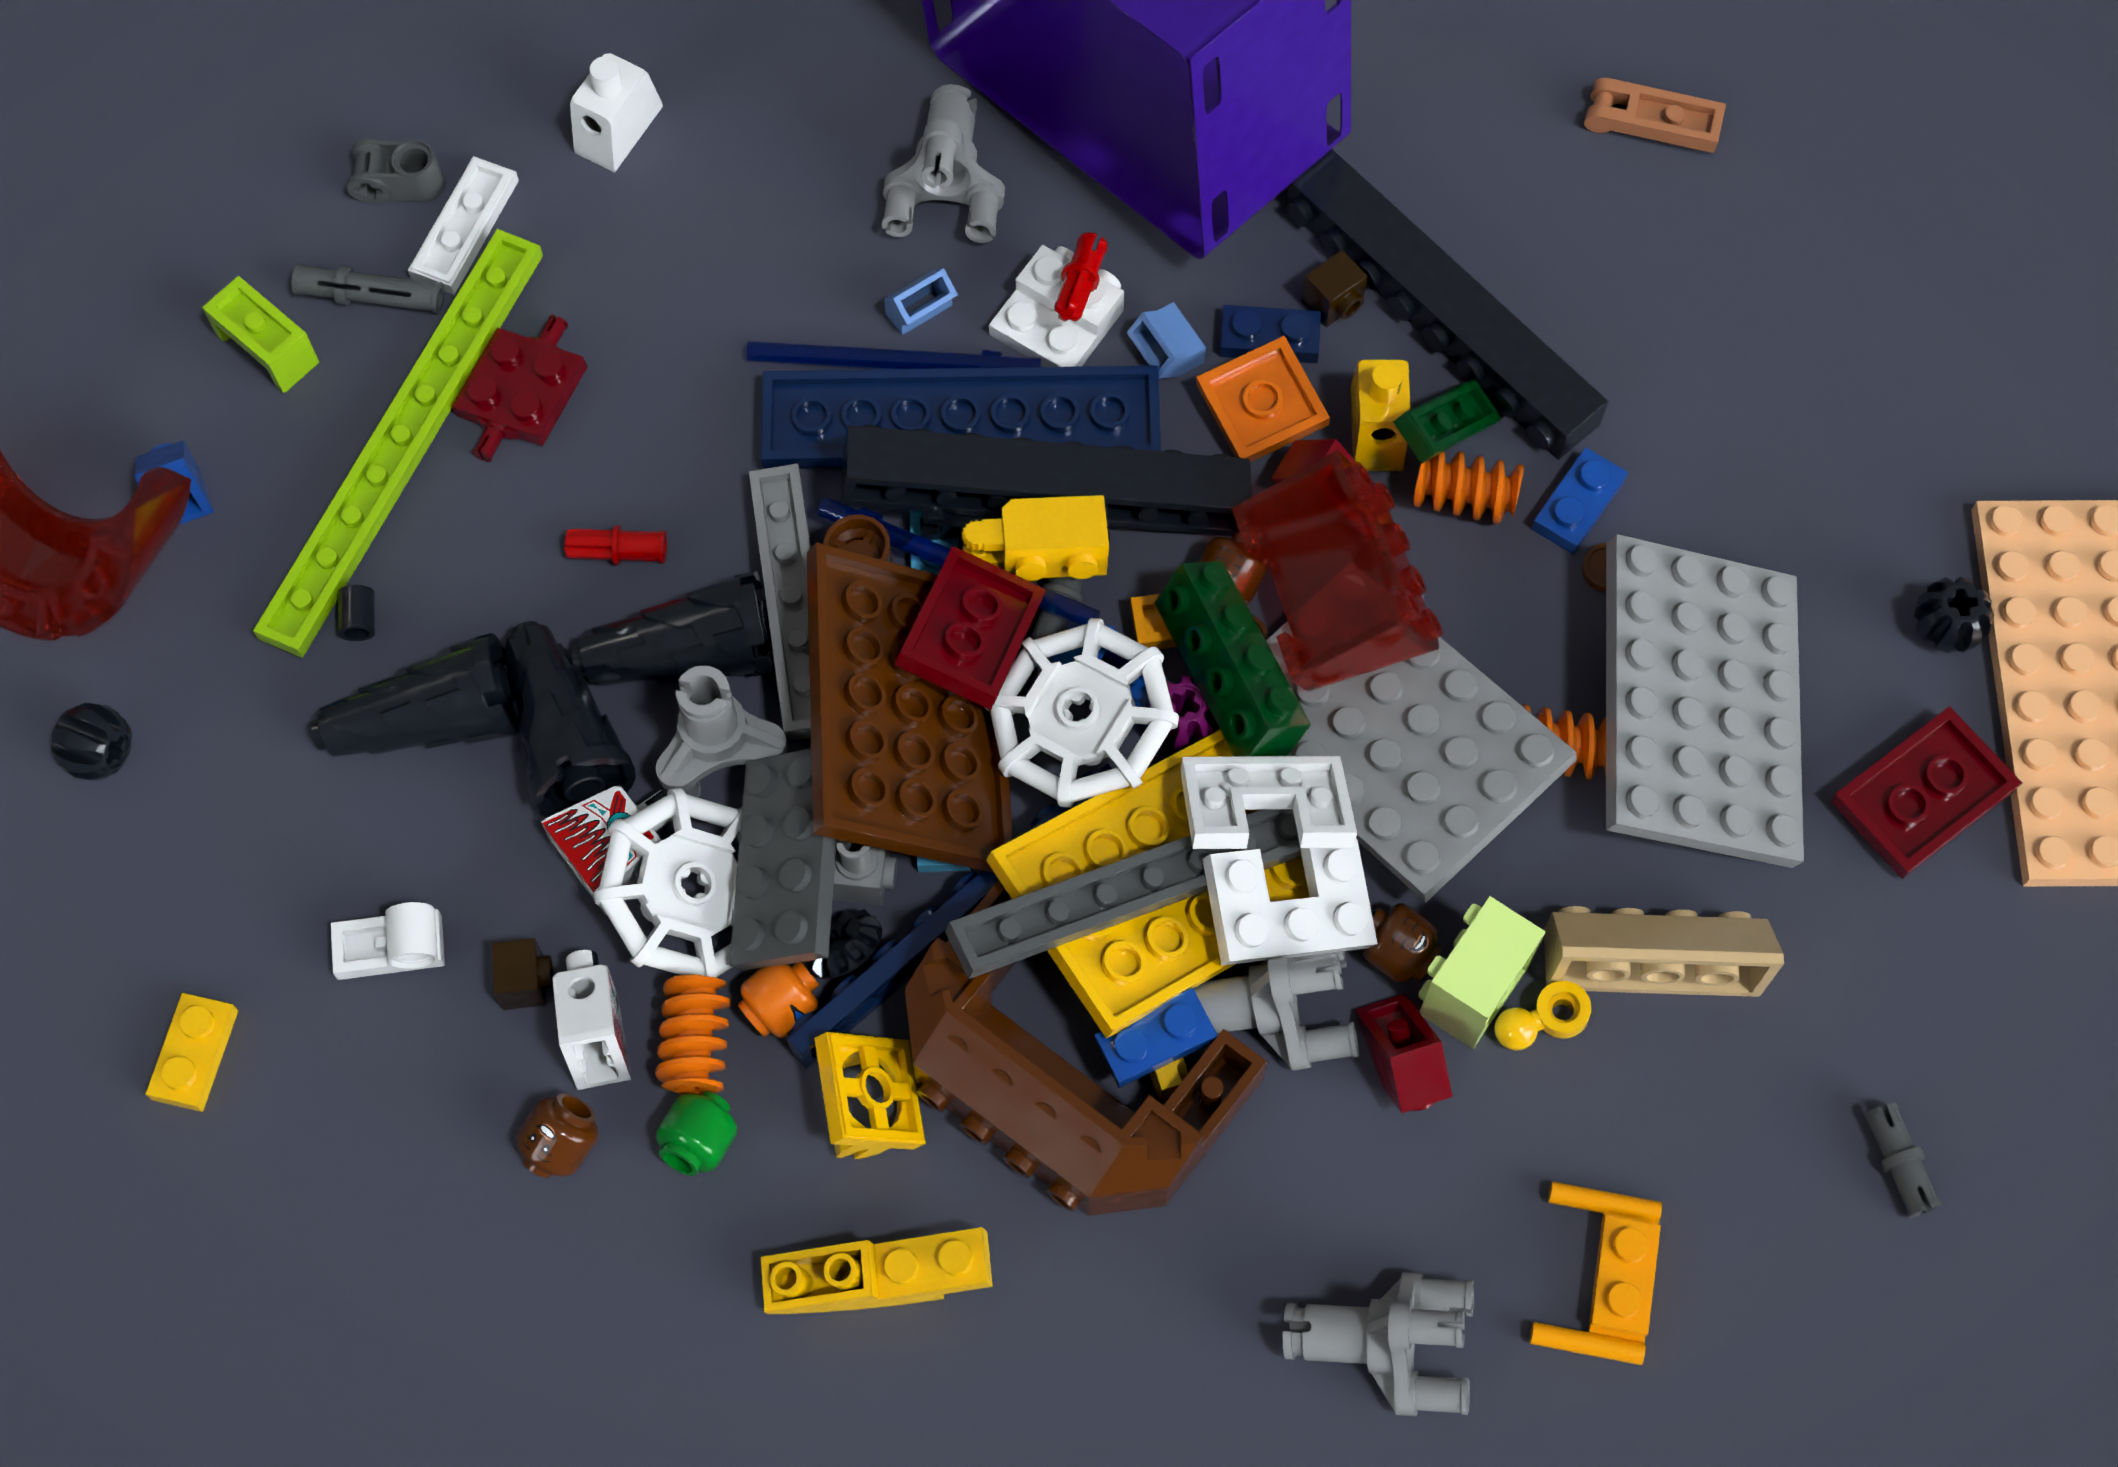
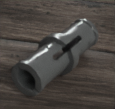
M1897 1102L1886 1104V1109L1884 1110L1879 1106L1865 1113L1864 1118L1868 1121L1884 1157L1880 1162L1884 1173H1891L1907 1209L1908 1217H1918L1922 1211L1926 1214L1943 1206L1922 1163V1160L1926 1158L1921 1146L1915 1147L1899 1112Z

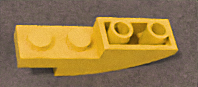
M982 1227L873 1244L869 1240L761 1257L764 1312L767 1314L832 1312L941 1300L944 1299V1294L993 1287L988 1233Z

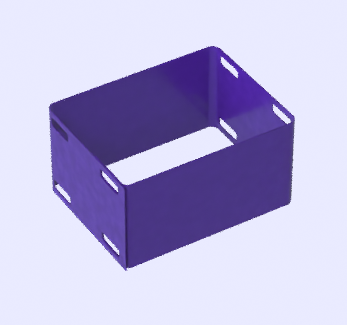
M921 0L929 44L940 61L1197 259H1203L1351 133V0H1337L1327 11L1325 0H950L952 21L941 30H939L933 0ZM1338 94H1340V132L1329 125L1326 118L1327 105Z

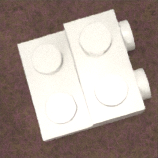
M1042 244L1016 278V290L989 324V335L1043 367L1083 366L1124 311V290L1121 289L1119 280L1113 274L1100 269L1098 271L1099 285L1096 290L1090 292L1081 319L1076 322L1060 320L1058 318L1059 313L1054 310V305L1063 284L1061 272L1063 267L1071 262L1074 253L1062 246H1058L1053 251Z

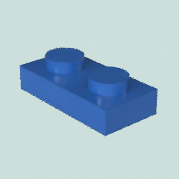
M1585 447L1535 518L1531 530L1574 555L1624 484L1628 472Z
M1191 988L1180 993L1147 1016L1106 1039L1102 1031L1094 1034V1039L1118 1088L1212 1044L1218 1035L1194 989Z

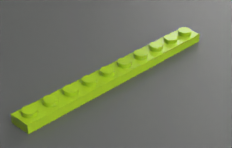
M500 229L495 231L254 628L253 632L259 640L298 657H304L337 602L338 590L349 582L450 413L454 401L497 327L500 328L542 259L543 254L540 245Z

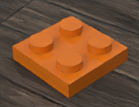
M1285 335L1196 377V385L1235 458L1250 459V462L1255 461L1293 443L1294 440H1299L1329 426L1330 417Z

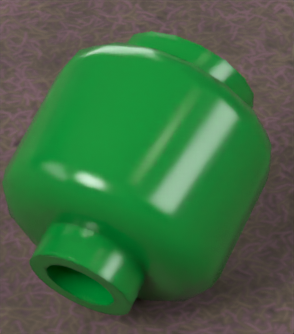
M704 1091L701 1095L694 1093L680 1095L655 1133L657 1145L660 1147L659 1156L663 1162L675 1171L687 1176H695L698 1172L713 1171L721 1162L738 1132L736 1121L729 1113L731 1109L729 1103L721 1096L709 1091Z

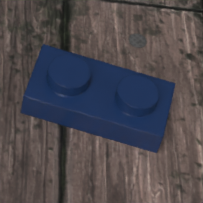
M1223 305L1220 357L1237 358L1285 335L1299 362L1318 363L1321 311Z

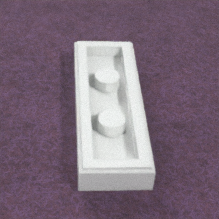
M475 156L472 157L410 265L408 272L411 279L434 283L442 282L444 291L455 295L519 181L516 171Z

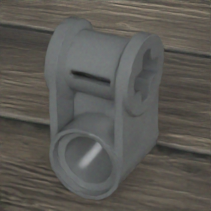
M368 138L358 140L353 145L352 157L356 161L354 174L347 180V192L357 200L368 203L384 201H415L423 203L438 198L445 188V176L431 146L422 140L387 141Z

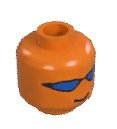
M797 962L793 966L784 964L760 968L742 983L740 992L743 1000L738 1004V1007L764 1038L770 1033L776 1037L785 1038L791 1034L793 1025L801 1016L818 1010V1000L812 991L820 984L801 962Z

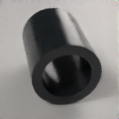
M347 585L338 590V635L342 639L365 641L374 637L375 593L372 588L365 585Z

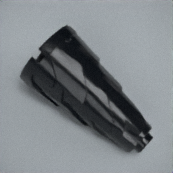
M752 571L734 575V579L686 593L687 597L641 610L640 615L591 628L589 634L579 637V645L573 646L571 649L573 665L578 676L586 675L590 683L611 685L658 678L659 681L680 679L687 670L695 666H711L719 669L725 676L754 673L755 677L776 672L766 599L757 601L755 590L764 588L758 572Z
M534 621L518 624L511 630L510 636L506 639L504 659L515 700L512 701V706L522 738L519 748L528 778V790L535 810L538 806L540 815L548 818L613 786H621L627 793L632 788L636 779L635 767L631 757L625 752L607 715L604 714L602 716L583 677L579 678L565 648L561 643H557L552 631L547 626L540 625Z
M488 633L450 646L449 651L406 666L403 673L358 688V693L320 708L318 719L311 721V732L319 750L327 749L333 757L368 751L371 754H380L425 745L428 749L469 740V743H477L519 734L520 731L512 706V701L515 700L510 678L503 666L506 664L504 659L505 649L501 641L495 634Z

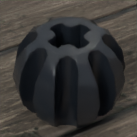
M1945 577L1932 583L1927 587V592L1919 596L1914 617L1919 621L1916 630L1923 640L1929 639L1936 644V650L1949 653L1955 648L1963 653L1981 644L1982 638L1990 633L1994 613L1989 609L1992 600L1985 590L1975 589L1972 585L1973 581L1959 577L1953 582Z
M83 703L66 710L61 715L51 735V752L57 764L64 771L79 779L98 781L117 773L122 768L131 750V728L119 712L108 705Z

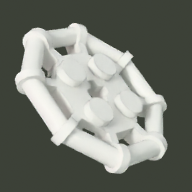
M1090 618L1088 624L1034 640L1030 637L1026 638L1022 642L1023 648L1013 662L992 709L985 708L991 714L1001 759L998 769L1005 777L1014 776L1058 800L1060 807L1071 808L1074 802L1129 786L1136 789L1143 783L1140 778L1168 733L1178 726L1179 715L1173 711L1162 667L1164 655L1157 647L1148 648L1105 626L1103 620L1099 618ZM1083 647L1082 655L1073 657L1075 659L1073 662L1062 665L1060 661L1050 663L1047 657ZM1103 647L1129 662L1120 669H1117L1098 659V652ZM1036 665H1038L1042 672L1026 697L1017 696ZM1140 676L1144 678L1151 708L1135 706L1129 684ZM1086 699L1090 700L1089 708L1091 714L1086 719L1072 721L1073 715L1068 710L1071 704L1081 705ZM1015 713L1025 714L1030 725V737L1018 744L1012 717ZM1133 725H1148L1126 760L1118 749ZM1042 751L1061 761L1060 777L1030 762V759ZM1110 757L1117 767L1076 779L1078 766L1097 765L1103 762L1105 758Z
M682 788L669 789L667 796L624 820H614L608 828V833L611 837L599 890L593 893L595 904L603 907L632 955L630 962L638 968L646 965L679 975H703L715 978L733 968L729 965L731 944L714 953L711 936L730 925L733 927L738 863L733 856L735 849L731 842L735 837L740 842L742 807L735 809L685 794ZM690 817L724 827L723 832L718 836L692 828ZM669 818L673 820L675 833L670 837L654 844L643 835V833ZM633 849L643 857L638 881L634 885L622 886L629 851ZM690 872L697 874V883L705 886V892L697 893L693 898L688 896L685 889L681 886V879H686ZM638 899L641 903L640 909L643 916L655 926L647 938L624 900ZM666 934L692 941L695 945L696 957L662 948L658 945Z

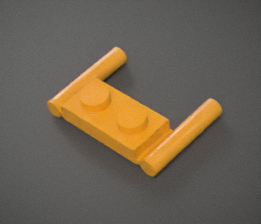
M1551 1181L1548 1203L1603 1213L1589 1330L1585 1332L1533 1322L1529 1344L1642 1365L1646 1349L1645 1338L1649 1332L1661 1228L1659 1221L1662 1212V1202Z

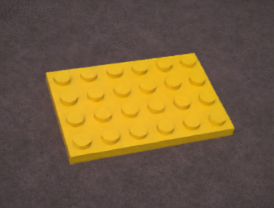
M1218 730L1147 768L1140 778L1143 783L1136 789L1129 786L1094 796L992 850L986 861L1010 897L1014 899L1190 836L1180 774L1182 757H1234L1221 730ZM1245 810L1246 815L1251 814V813H1254V812H1256V811H1259V810ZM1302 856L1264 870L1270 902L1309 898ZM1208 891L1047 950L1106 1039L1147 1016L1180 993L1196 988L1235 965H1221Z

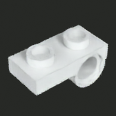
M408 902L389 907L385 911L386 916L331 923L333 974L337 980L445 966L442 915L439 910L430 904Z

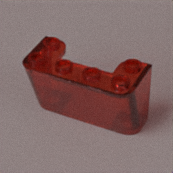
M1338 450L1232 508L1246 551L1270 569L1293 634L1292 637L1288 633L1283 632L1276 636L1291 681L1308 692L1439 649L1438 638L1443 636V630L1436 615L1430 608H1426L1421 596L1427 592L1424 580L1416 567L1410 565L1405 552L1411 549L1409 540L1401 526L1393 522L1390 510L1395 508L1390 492L1383 482L1378 481L1374 483L1360 462L1353 464Z

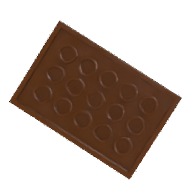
M816 542L807 551L813 834L994 873L986 859L992 850L1013 840L1009 777H1005L998 769L1001 759L991 714L985 707L894 665L938 575Z

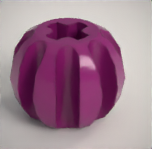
M1180 675L1178 684H1172L1166 680L1173 711L1179 715L1177 728L1170 730L1162 745L1167 742L1174 743L1173 750L1176 753L1188 747L1189 744H1194L1213 734L1214 729L1219 728L1198 686L1193 684V676ZM1149 700L1146 703L1147 708H1151Z

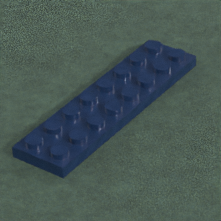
M1158 365L763 371L762 468H773L797 463L799 468L842 467V452L848 425L863 426L868 424L878 425L887 429L911 431L915 429H928L935 433L959 435L977 433L984 437L1006 439L1026 437L1042 442L1064 443L1075 441L1090 446H1129L1138 450L1161 451Z

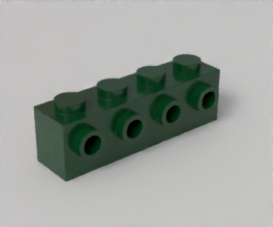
M1224 562L1181 563L1154 603L1234 757L1288 756L1309 729L1311 723Z

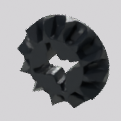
M865 909L858 910L853 914L850 911H845L838 919L831 921L828 958L804 961L802 963L813 977L819 979H829L848 974L860 967L872 955L881 940L882 926L877 918L871 916Z

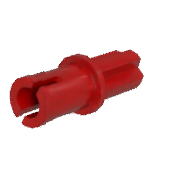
M1087 232L1078 237L1071 262L1066 264L1061 272L1063 284L1055 302L1054 310L1059 313L1058 318L1064 322L1067 320L1076 322L1081 319L1090 292L1096 290L1099 285L1098 271L1107 252L1108 244L1101 237L1095 251L1092 250L1097 237L1095 233Z
M614 525L613 530L569 529L564 539V550L566 557L570 559L612 560L613 565H620L621 560L659 561L660 563H665L667 557V533L665 530H622L620 525Z

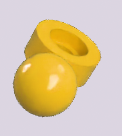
M1570 981L1553 982L1547 985L1539 994L1535 1010L1529 1012L1519 1007L1504 1010L1495 1022L1496 1038L1505 1048L1518 1051L1532 1045L1538 1032L1541 1030L1556 1038L1574 1037L1587 1026L1591 1014V1001L1586 991L1576 983ZM1559 1005L1567 1006L1572 1012V1017L1567 1020H1560L1554 1016L1552 1010Z

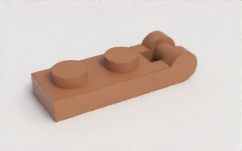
M1599 78L1594 81L1590 95L1594 103L1587 109L1584 125L1588 130L1595 133H1607L1611 130L1710 153L1715 152L1726 108L1725 103L1612 78ZM1615 104L1626 105L1627 107L1626 110L1614 108L1612 106Z

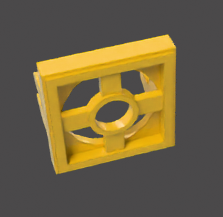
M825 1032L814 1038L830 1143L834 1144L836 1158H843L853 1154L854 1159H862L880 1154L890 1148L914 1150L926 1144L909 1040ZM861 1064L862 1071L856 1078L844 1077L843 1068ZM868 1075L875 1077L881 1084L884 1093L882 1103L876 1102L869 1095L866 1088ZM847 1097H857L860 1103L868 1109L871 1129L863 1126L852 1116L849 1111ZM893 1101H897V1114L892 1126L889 1128L886 1108Z

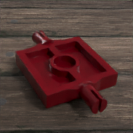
M553 314L550 315L539 337H525L497 327L452 405L457 417L477 423L484 429L482 436L472 450V453L483 461L485 459L486 462H491L503 439H522L542 447L588 367L583 356L556 346L565 329L568 328V323L559 316L556 318Z

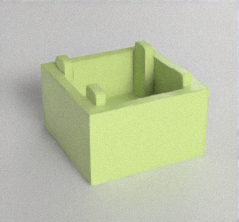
M1489 896L1483 907L1477 904L1470 906L1463 917V921L1469 925L1468 929L1460 931L1453 943L1455 948L1447 959L1441 956L1435 957L1427 970L1428 975L1433 977V980H1427L1418 994V997L1424 1001L1420 1014L1471 1049L1475 1048L1530 966L1546 931Z

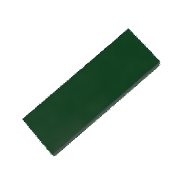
M1472 379L1405 412L1393 422L1422 464L1491 428L1501 420V416L1478 382Z

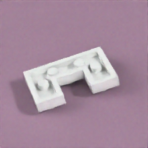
M1340 756L1182 757L1180 774L1193 849H1247L1249 829L1245 810L1293 809L1300 848H1354L1357 830Z
M1355 840L1354 848L1300 849L1309 898L1270 902L1260 849L1216 853L1203 858L1221 965L1367 949L1377 945L1358 840Z

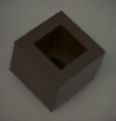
M1341 250L1305 275L1301 302L1309 310L1321 311L1320 322L1325 327H1328L1340 317L1343 320L1350 318L1361 308L1364 303L1368 276Z
M535 938L492 943L494 995L503 1010L545 1006L546 987H553L552 978L554 970L551 955H543Z

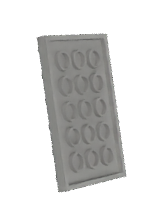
M1616 534L1606 542L1607 831L1794 868L1804 862L1797 576Z
M1353 563L1346 567L1266 640L1311 723L1309 729L1288 756L1341 757L1357 830L1356 839L1425 903L1577 761L1574 749Z

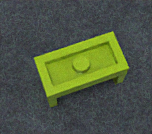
M239 275L202 307L215 334L224 342L229 338L233 339L268 370L275 386L283 393L287 392L320 363L306 332Z

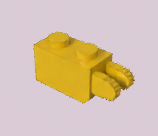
M1104 495L1011 499L1002 507V519L970 521L963 528L962 540L963 545H965L963 546V551L1027 581L1055 577L1087 579L1093 576L1107 575L1109 539Z

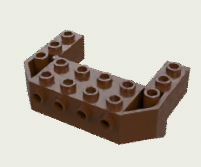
M1000 880L995 883L970 914L1012 900ZM937 937L905 987L916 1085L920 1087L917 1093L935 1110L943 1112L947 1107L963 1120L960 1123L961 1128L978 1143L986 1145L990 1140L1006 1152L1003 1157L1004 1161L1017 1173L1025 1178H1030L1034 1174L1050 1186L1047 1190L1048 1195L1070 1212H1073L1078 1207L1090 1216L1166 1206L1264 1079L1268 1061L1223 1029L1164 1105L1149 1095L1139 1109L1133 1112L992 1006L991 993L1016 962L968 979L950 941L948 940L945 943Z

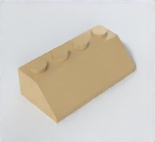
M1569 906L1561 908L1558 912H1552L1544 928V931H1546L1544 935L1546 986L1556 981H1570L1576 983L1585 991L1760 997L1784 965L1783 951L1769 920L1751 918L1749 913L1741 911L1722 913L1718 917H1698V914L1692 910H1673L1663 916L1644 915V911L1637 908H1621L1614 910L1612 914L1591 913V910L1586 907Z

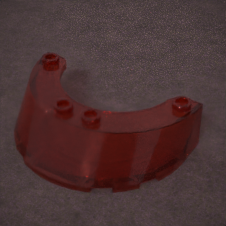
M0 450V626L19 635L51 641L62 636L78 635L80 637L109 621L124 605L178 528L187 506L191 479L168 468H153L142 475L134 496L121 512L102 519L81 518L51 506L36 495L13 471Z

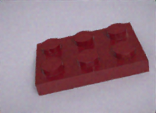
M952 546L894 665L991 710L1046 589Z
M1949 706L1835 793L1830 802L1897 875L1904 879L2013 794L2021 786L2022 782Z

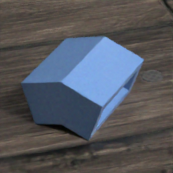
M934 268L884 298L885 314L898 331L904 335L953 305L952 299L958 296L945 269ZM933 291L938 295L910 313H907L905 308Z
M1174 302L1157 311L1142 312L1127 331L1128 336L1149 365H1158L1159 379L1179 377L1205 363V345Z

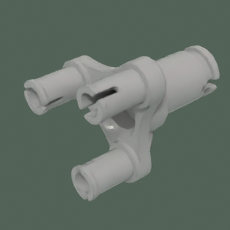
M949 84L941 86L933 92L924 136L921 137L916 145L915 156L903 166L888 173L885 177L883 196L886 200V207L882 219V228H887L886 233L888 235L905 237L911 233L913 229L914 207L918 202L946 200L969 206L968 220L965 226V234L969 239L978 243H986L993 240V236H996L997 214L1004 204L1005 186L1001 180L977 164V150L972 142L977 99L974 98L967 102V98L971 96L969 89L960 85Z
M695 666L687 670L679 679L680 691L676 690V698L680 708L677 731L669 746L657 760L656 773L660 784L667 792L669 789L682 788L685 794L699 798L701 795L699 781L702 778L725 767L745 765L746 761L785 754L788 747L786 736L777 724L760 719L745 711L742 705L732 696L728 680L719 669L711 666Z
M1345 951L1265 960L1260 965L1250 966L1248 975L1209 980L1194 988L1217 1034H1220L1223 1029L1227 1032L1258 1028L1259 1034L1263 1036L1292 1071L1311 1068L1312 1062L1351 1056L1359 1057L1354 1022L1306 1030L1305 1025L1301 1026L1297 1002V995L1343 989V979L1340 977V974H1342L1341 968L1347 967Z
M1402 1272L1401 1278L1381 1299H1371L1369 1307L1307 1304L1305 1308H1298L1297 1303H1287L1284 1321L1289 1322V1329L1291 1331L1308 1332L1294 1333L1283 1331L1284 1358L1295 1360L1296 1356H1303L1304 1360L1367 1364L1369 1373H1372L1396 1415L1417 1416L1418 1411L1468 1415L1470 1403L1469 1377L1419 1376L1418 1370H1414L1415 1344L1463 1348L1465 1335L1462 1334V1330H1465V1315L1466 1317L1473 1316L1474 1281L1469 1279L1467 1281L1424 1279L1423 1273Z

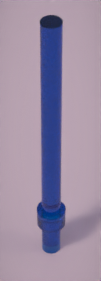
M748 341L747 360L758 362L881 369L1042 367V358L1003 356V351L983 350L982 354L754 341Z
M824 497L818 507V516L833 522L848 515L862 514L873 517L884 525L889 534L892 547L940 567L943 566L951 550L941 544L883 521L882 514L865 507L856 510L847 505H841L840 502L828 497ZM1046 589L1038 607L1079 625L1088 624L1090 618H1099L1100 615L1099 610L1049 589Z

